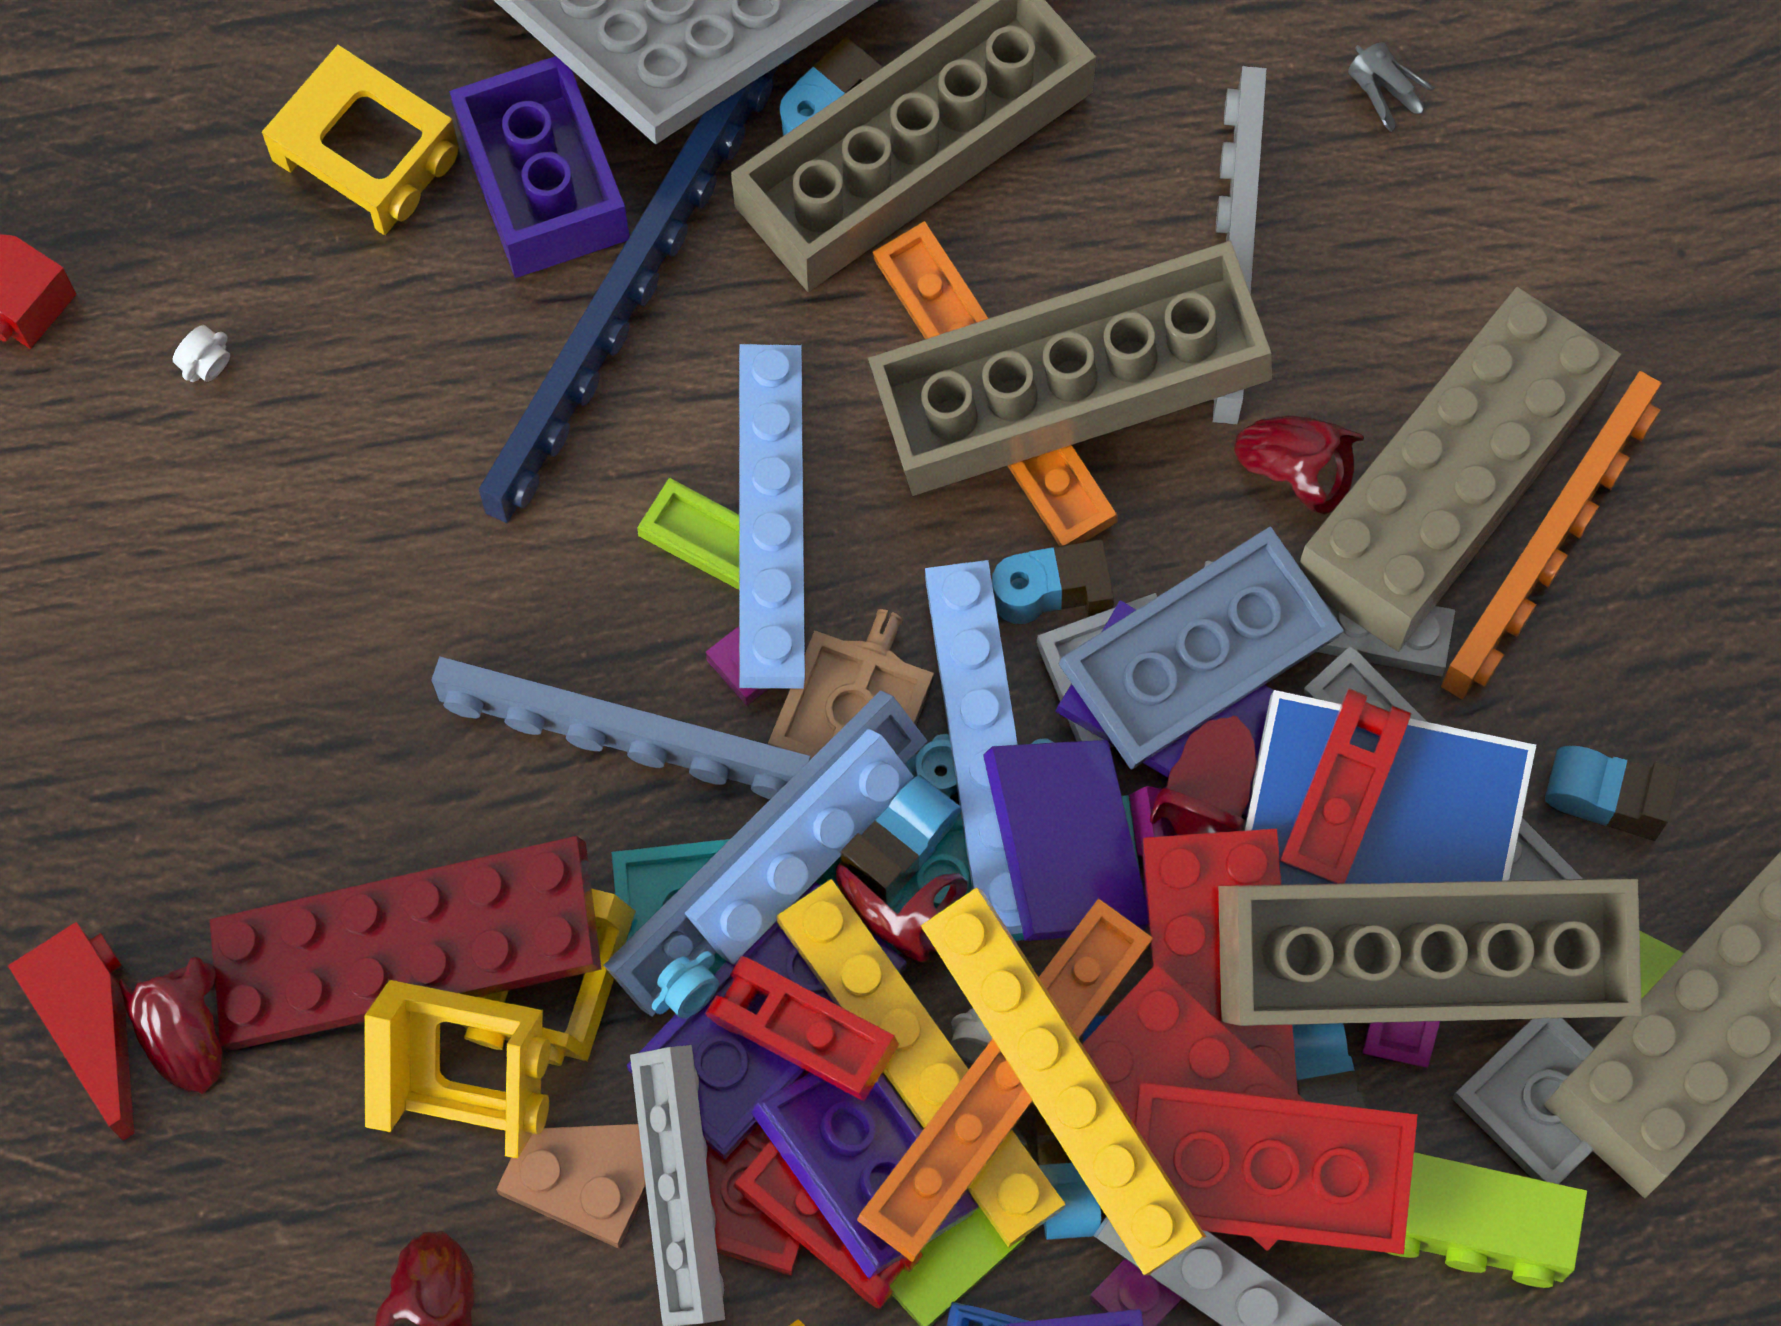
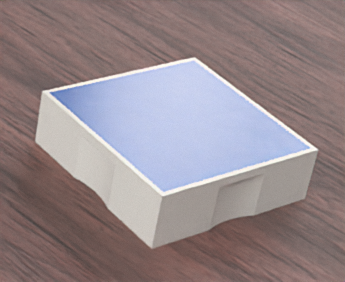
M1274 690L1270 696L1255 768L1252 797L1245 831L1277 829L1280 860L1341 704ZM1410 719L1345 883L1509 880L1536 745ZM1356 727L1350 744L1373 753L1379 736ZM1280 862L1281 884H1334Z

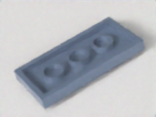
M1270 526L1064 655L1058 664L1132 770L1334 641L1344 630Z

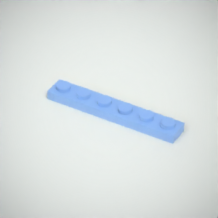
M740 344L739 688L804 689L801 345Z
M984 560L925 568V581L959 805L962 808L961 818L972 890L977 887L984 892L1010 934L1023 933L983 754L992 746L1018 745L989 562Z

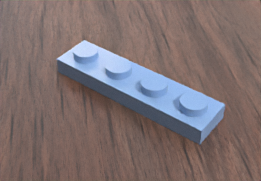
M867 729L684 914L723 959L734 964L777 921V915L793 905L841 856L840 851L857 833L862 835L889 806L900 790L915 777L884 737L873 730Z

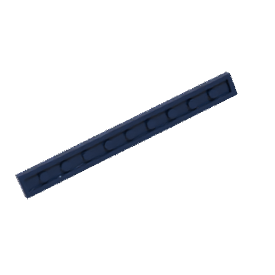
M795 55L782 62V64L788 65ZM779 65L702 115L479 487L486 514L508 523L517 506L525 508L533 498L539 484L540 477L537 474L548 455L555 457L565 444L570 430V424L567 422L577 405L585 406L593 397L600 379L599 368L608 354L615 356L622 348L630 327L627 321L637 304L645 306L651 299L659 280V273L657 271L667 255L674 257L682 247L688 231L687 220L696 206L703 208L711 198L717 181L716 171L724 158L732 160L737 154L745 135V127L743 126L752 111L759 113L765 107L773 88L772 77Z

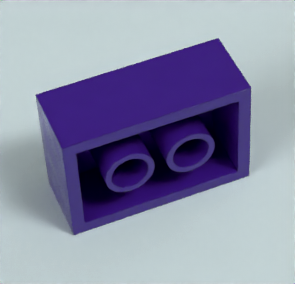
M557 56L449 91L459 131L515 278L625 242L629 239L625 205L572 70Z

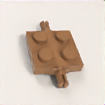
M879 609L866 642L843 641L814 631L804 655V689L790 688L768 745L805 754L812 759L880 690L894 696L910 719L917 725L934 682V673L907 664L890 651L903 619L892 612L888 621V610Z

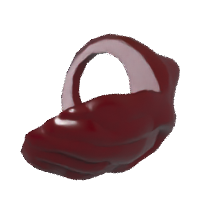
M1277 416L1258 420L1243 429L1236 436L1234 451L1238 461L1247 471L1267 476L1273 481L1291 483L1296 496L1312 512L1327 514L1335 510L1351 488L1354 473L1352 445L1356 441H1363L1364 436L1340 425L1310 417ZM1334 453L1337 463L1336 481L1331 492L1326 496L1317 480V475L1331 460Z
M1233 715L1229 718L1221 717L1217 720H1209L1189 736L1179 761L1171 768L1167 787L1163 788L1155 798L1150 815V822L1152 824H1155L1162 817L1168 818L1178 835L1245 831V820L1241 816L1249 802L1250 784L1257 761L1251 732L1240 721L1238 716Z
M839 863L836 869L839 889L862 922L878 937L892 944L901 953L919 962L927 961L930 958V951L937 952L921 925L965 896L967 892V880L959 873L942 874L922 887L897 914L846 867ZM950 885L946 897L935 908L933 904L935 896L942 888Z
M199 957L191 958L186 967L172 971L162 977H155L148 981L137 983L134 991L128 987L123 979L119 981V986L124 999L125 1009L132 1022L137 1040L156 1071L176 1087L183 1088L188 1092L197 1091L203 1094L219 1078L222 1068L223 1051L215 1032L213 1015L204 1001V996L214 985L216 971L211 963H204Z
M443 1231L423 1232L420 1236L414 1237L400 1252L397 1268L391 1277V1292L376 1312L375 1326H393L400 1319L410 1320L419 1326H472L471 1310L475 1300L473 1287L474 1273L472 1263L462 1247Z

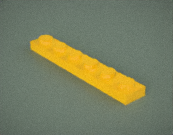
M830 879L777 915V923L836 1005L895 1035L899 1046L883 1072L922 1127L925 1128L969 1069L836 884ZM1013 1130L1010 1131L967 1189L1008 1248L1061 1212L1066 1205Z
M976 887L922 924V929L1142 1273L1150 1275L1206 1238L1205 1233L984 892Z

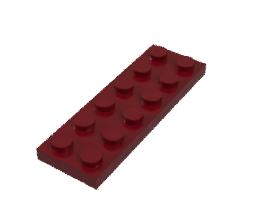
M578 836L209 919L213 967L216 971L215 990L220 1044L229 1050L364 1022L365 1014L389 980L478 997L602 970L586 842Z

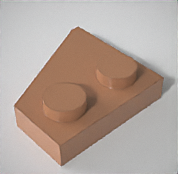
M638 1124L544 1128L540 1135L532 1134L518 1159L511 1158L496 1190L499 1195L616 1248H620L646 1193Z

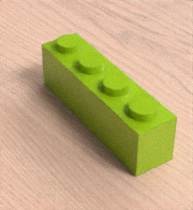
M1414 1152L1404 1255L1388 1254L1415 1258L1419 1256V1251L1421 1250L1446 1256L1445 1264L1458 1270L1482 1273L1486 1271V1266L1488 1265L1513 1271L1512 1279L1516 1282L1534 1287L1550 1288L1553 1287L1554 1280L1563 1282L1575 1269L1587 1191Z

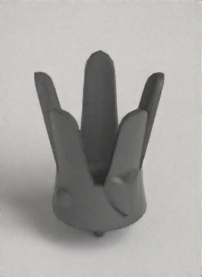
M1379 42L1365 50L1357 45L1355 49L1359 55L1350 65L1348 74L1367 92L1385 127L1392 132L1395 129V121L1382 95L1381 86L1395 96L1412 113H1423L1424 105L1413 92L1414 86L1404 75L1427 90L1432 91L1435 87L1398 63L1386 43Z

